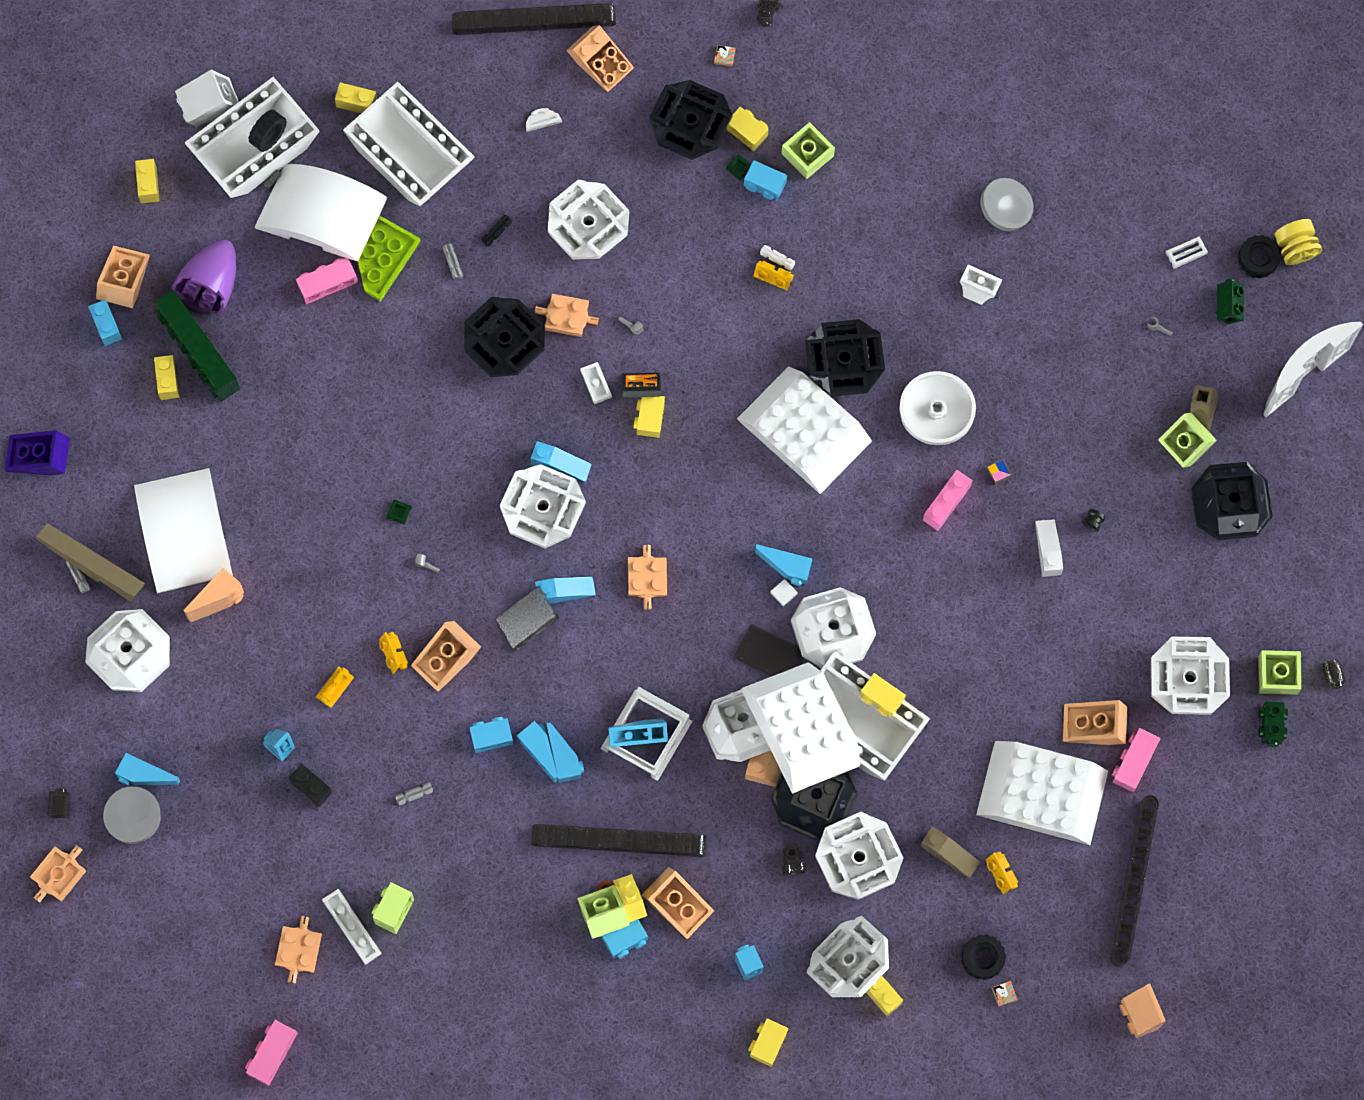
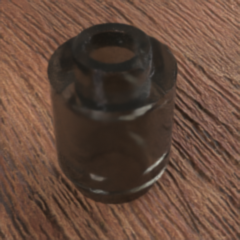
M1337 660L1323 663L1322 671L1327 687H1332V690L1342 688L1346 679L1341 664Z

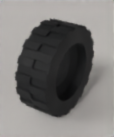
M272 109L265 112L252 127L248 137L249 143L261 152L271 149L285 131L286 118Z
M1254 235L1243 242L1238 254V264L1245 274L1253 278L1268 277L1274 273L1280 262V248L1270 237ZM1256 248H1261L1268 254V261L1263 265H1256L1250 259V253Z
M986 934L971 938L966 943L961 955L965 971L970 976L982 980L997 976L1005 964L1006 954L1004 946L1002 947L1001 942L996 940L995 937H990ZM979 948H987L993 954V962L987 967H981L974 961V953Z

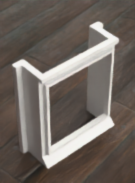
M638 687L633 692L614 726L622 725L626 722L639 699L679 721L677 728L655 765H652L619 746L610 747L609 735L600 749L617 754L651 773V778L658 781L692 721L689 719V714Z

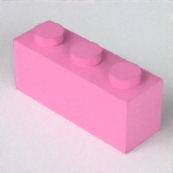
M338 258L330 265H322L316 271L301 274L296 279L305 303L308 304L358 283L349 259Z
M956 470L925 512L923 521L939 531L970 489L973 480Z
M1139 728L1137 733L1133 731L1128 741L1131 743L1129 750L1124 749L1120 757L1123 762L1120 767L1116 765L1111 775L1115 777L1112 783L1134 793L1160 738Z
M277 1020L273 1024L269 1023L265 1030L267 1035L264 1041H259L255 1049L257 1053L254 1059L250 1058L245 1067L248 1076L267 1086L273 1080L298 1034L296 1030Z

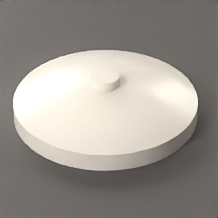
M933 371L917 376L906 386L901 396L899 411L904 427L914 438L930 445H946L959 440L969 431L974 421L976 403L971 389L959 377L947 372Z

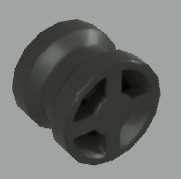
M1089 509L1088 517L1084 518L1082 524L1092 531L1099 532L1100 524L1105 521L1106 516L1095 509Z

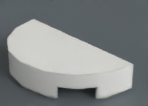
M548 108L537 109L531 113L526 121V132L562 123V119L558 113Z

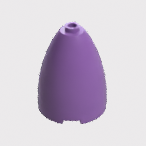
M219 240L208 245L194 255L180 271L172 285V290L179 295L187 308L205 314L207 311L220 315L224 311L231 296L236 277V253L233 244L228 240ZM202 286H204L206 288L199 299L198 293Z

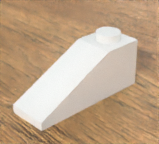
M1055 520L1035 521L1042 577L1061 575L1063 563Z

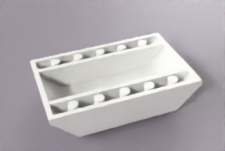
M272 77L187 140L185 144L229 197L233 198L248 194L267 180L276 170L279 171L281 167H284L307 150L320 131L278 81ZM272 109L286 118V128L280 139L271 149L261 152L249 143V133L256 121L265 112Z
M399 82L394 84L343 129L357 151L408 201L418 206L425 203L475 158Z
M789 366L737 418L740 423L819 494L872 442L861 424L803 372Z
M834 652L820 671L823 672L858 741L859 768L867 774L885 781L930 718L905 700L892 718L881 715L877 711L878 708L872 704L869 706L861 700L860 692L871 676L837 652Z
M809 662L741 689L792 793L860 766L858 741L823 672Z
M995 741L976 815L1090 845L1108 770L1091 761L1023 743Z

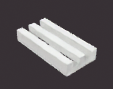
M1200 236L1166 251V255L1169 257V261L1174 269L1208 253ZM1193 244H1199L1198 246L1191 248L1187 251H1184L1176 256L1172 255L1173 253L1178 252L1184 248H1187ZM1200 249L1202 250V251H1200V252H1198V253H1196V254H1193V255H1191V256H1189V257H1186V258H1184V259H1182V260L1176 262L1177 259H1180V258H1182V257H1184V256H1186V255H1189V254H1191V253H1193V252H1195V251H1198V250H1200Z

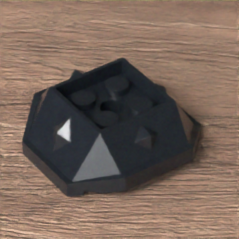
M692 80L665 85L649 116L658 145L691 160L716 150L733 118L724 94ZM693 119L695 120V122L690 124L687 122V120Z
M492 296L464 321V352L490 377L518 375L545 350V324L519 299ZM502 337L510 338L508 342L500 341Z
M860 319L821 323L805 340L809 378L830 397L868 393L885 371L881 333ZM846 356L849 358V361L842 362L840 357Z
M1248 462L1209 465L1191 488L1196 526L1218 540L1257 537L1273 517L1268 481ZM1233 496L1237 498L1238 502L1232 503L1229 500V497Z
M781 772L771 800L780 825L808 838L817 840L822 838L826 827L848 818L858 793L848 772L795 793L791 792ZM812 790L819 793L818 800L812 798Z

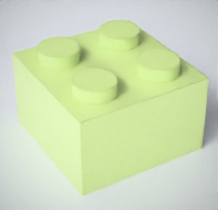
M809 122L782 145L781 154L808 179L834 157L835 147Z
M1192 413L1183 414L1158 439L1183 468L1190 467L1217 441Z
M1261 651L1258 656L1259 694L1298 695L1301 690V651Z
M391 882L389 887H384L381 893L383 898L380 904L376 903L371 914H373V920L376 925L397 934L414 901L412 892Z
M615 885L577 898L592 939L630 925Z

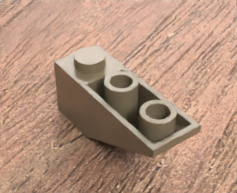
M1196 385L1190 413L1210 432L1219 395L1214 388Z

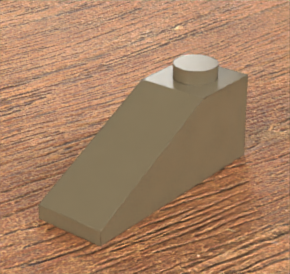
M933 826L920 845L921 848L969 879L980 864V861Z

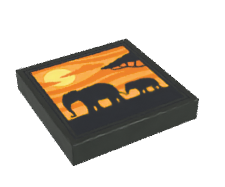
M660 373L622 374L623 397H660Z

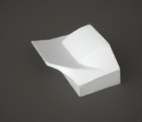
M967 265L960 280L963 287V297L981 305L988 299L995 297L1002 282V279L970 265Z

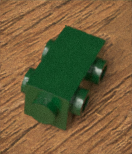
M1227 279L1225 282L1217 284V320L1226 324L1244 321V285L1233 279Z
M1265 701L1263 706L1259 708V719H1262V726H1259L1258 736L1262 738V743L1267 744L1268 747H1278L1284 739H1287V728L1284 727V720L1288 718V709H1285L1284 702Z

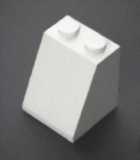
M213 70L204 73L175 91L177 103L184 113V120L196 127L217 119L239 102L229 77Z

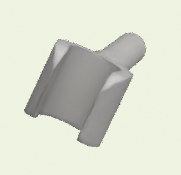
M622 317L618 319V321L628 326L635 335L640 334L644 330L643 325L639 321L632 324Z
M1156 317L1150 318L1156 324L1150 325L1147 323L1149 330H1158L1171 337L1173 332L1159 325Z
M416 555L415 565L417 567H425L436 573L439 572V568L425 562V555Z

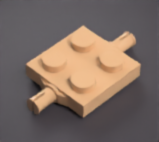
M552 294L547 308L536 306L535 314L546 316L545 331L582 337L583 329L587 323L598 326L599 317L588 316L589 300Z
M643 545V556L628 557V596L644 598V610H647V602L648 610L652 609L651 598L667 596L666 558L651 556V545H647V551L646 545Z
M76 845L70 854L62 852L56 846L51 850L30 876L41 888L33 897L40 903L45 895L49 894L61 902L86 872L76 861V857L83 851L80 847Z
M301 916L299 927L283 926L275 966L284 967L290 971L287 982L291 983L292 981L293 984H296L298 972L314 973L322 933L312 932L307 929L309 917H306L305 924H303L305 916Z

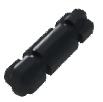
M506 214L500 218V222L498 221L488 231L489 233L485 234L482 242L486 246H490L494 242L493 240H496L502 234L505 227L512 223V219Z

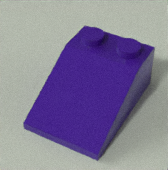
M57 430L10 435L4 471L37 475L65 474L70 438Z

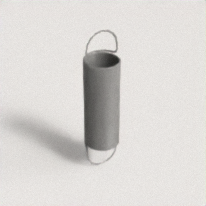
M278 170L265 181L264 186L266 189L270 188L282 175Z

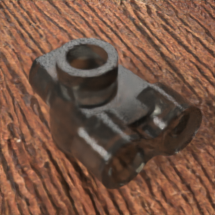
M759 0L757 5L759 8L757 15L759 25L763 27L772 25L773 15L775 12H778L781 5L779 0Z
M797 843L783 845L784 865L781 866L782 875L805 873V864L801 862ZM788 851H794L795 855L789 856Z

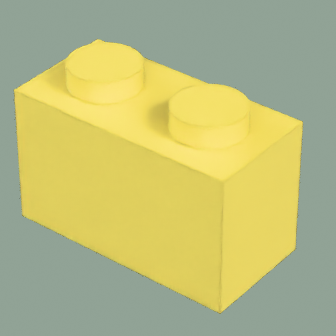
M341 82L335 97L337 108L361 114L377 100L376 91Z
M739 107L733 114L727 131L752 151H755L767 138L769 129L763 121L755 119L749 110Z
M154 159L135 161L140 202H159L157 167Z
M173 355L154 357L157 389L160 399L180 398L176 362Z
M665 396L642 397L641 400L638 399L636 411H640L639 418L635 417L634 429H637V435L660 438Z
M875 673L860 692L861 700L869 706L872 704L878 708L877 711L884 717L889 716L890 718L893 717L906 698L904 693Z
M632 874L614 880V885L624 906L628 921L632 922L646 917L647 913L643 899Z
M883 976L866 991L886 1016L890 1015L903 1003V999Z
M768 1018L765 1023L761 1022L756 1032L759 1033L757 1041L752 1040L748 1049L751 1052L750 1057L772 1067L789 1028Z

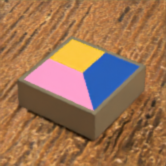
M1004 459L986 467L994 485L1012 477Z

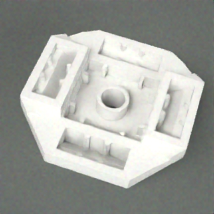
M577 180L550 202L548 233L573 260L599 259L628 235L629 210L605 184ZM586 221L593 222V224L590 226H587L584 223Z
M537 465L514 473L500 504V509L511 535L546 549L571 537L586 501L575 478L546 466ZM545 504L548 506V509L541 511L538 507Z
M841 587L803 598L791 618L802 657L821 669L834 652H837L851 663L863 661L876 636L865 598ZM830 623H836L838 624L839 628L836 630H832L829 628L828 625Z
M143 609L116 611L87 638L85 662L113 691L142 692L170 666V637ZM126 645L132 646L129 652H122Z
M1171 637L1151 657V697L1171 714L1211 715L1230 697L1229 658L1211 637ZM1185 675L1193 676L1194 682H1188L1185 679Z
M741 690L734 693L731 692V694L712 701L702 727L716 759L742 762L771 750Z
M863 812L856 813L826 827L815 855L831 891L857 900L894 884L903 861V856L887 823ZM862 854L865 860L857 862L854 859V855Z
M863 916L841 923L812 953L807 974L831 997H862L889 969L888 939Z

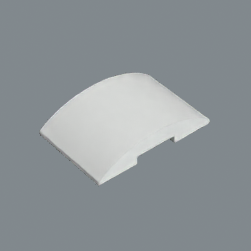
M286 164L283 167L284 170L282 169V175L277 179L262 210L255 229L286 239L293 237L318 245L323 248V251L358 262L387 197L367 185L329 170L307 165Z
M1350 322L1331 327L1313 336L1299 347L1284 366L1267 400L1263 415L1267 417L1292 397L1302 378L1315 367H1318L1322 372L1347 352L1363 324L1361 322Z
M209 468L134 485L140 521L157 593L209 582L222 568L233 576Z

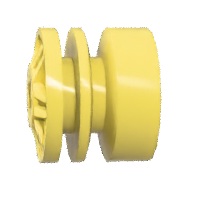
M1310 219L1291 222L1274 233L1278 246L1283 248L1281 254L1284 256L1286 265L1306 262L1322 252V247L1318 244V238L1312 237L1316 232Z

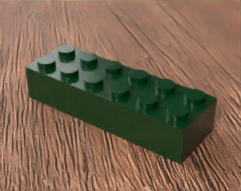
M172 290L154 302L156 305L154 311L157 314L158 320L162 325L165 324L168 334L173 340H176L182 354L186 353L188 362L193 369L196 368L199 373L198 376L204 384H207L208 390L214 399L218 397L222 402L239 391L240 388L236 377L175 291Z

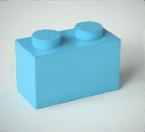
M754 160L744 178V186L751 192L757 191L762 193L769 200H778L787 183L788 175Z
M106 299L88 306L104 346L122 340Z
M497 717L492 719V722H477L472 727H469L475 753L513 745L508 718Z
M639 919L629 922V926L602 936L614 959L616 957L621 959L627 956L629 950L634 947L639 949L647 944L648 935Z
M744 945L737 949L735 961L744 981L763 973L764 966L754 945L750 947L749 945Z

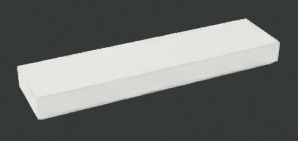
M339 889L322 899L365 965L382 954Z

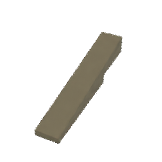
M48 523L35 538L97 583L103 582L131 603L145 584Z

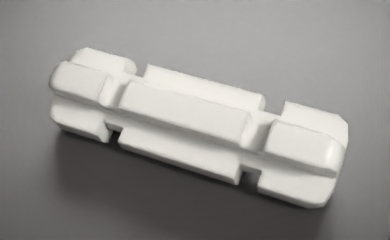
M764 245L760 251L762 256L769 257V260L780 266L784 265V268L789 271L795 265L794 260L787 259V256L774 249L772 251L767 245Z

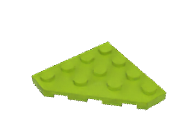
M380 215L361 253L358 266L365 293L381 302L421 242V239Z

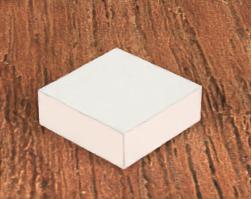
M785 579L770 592L783 607L798 594Z

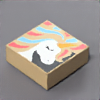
M717 45L714 64L732 67L736 48Z
M1011 981L992 987L998 1007L1017 1001Z

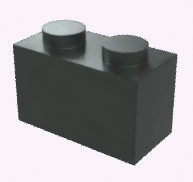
M302 763L288 777L290 783L318 807L332 794L331 788Z

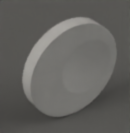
M999 178L992 181L984 189L981 195V209L985 218L994 227L1004 231H1015L1022 228L1030 220L1033 214V201L1030 193L1021 183L1010 178Z
M125 787L116 791L108 799L103 811V820L108 832L115 839L127 844H137L149 839L156 832L161 821V809L156 798L149 791L140 787Z

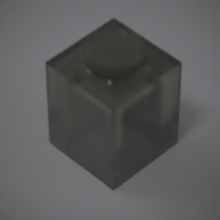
M57 788L55 791H49L47 815L50 818L70 819L72 796L66 789Z

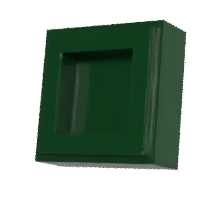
M738 154L728 164L726 170L738 180H741L747 174L751 164Z
M393 500L387 518L405 525L412 506Z

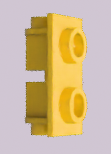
M764 260L756 264L754 277L788 291L790 282L794 277L790 271L782 268L776 271L775 265Z
M385 632L379 639V646L386 656L387 667L391 669L392 674H395L399 668L400 670L408 668V661L403 651L396 652V650L402 648L398 636L394 632L388 634Z
M338 666L316 695V698L332 708L354 677L349 674L347 669Z
M1001 852L993 853L985 859L987 867L992 872L1002 894L1018 887V880L1013 871H1005L1010 865L1004 854H1001Z

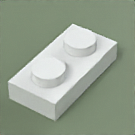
M598 362L580 368L594 404L612 398Z

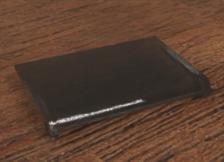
M537 586L496 618L512 649L518 651L523 645L554 621L558 620L559 616L553 610L540 586Z
M751 624L734 658L774 676L794 668L801 652L798 646Z

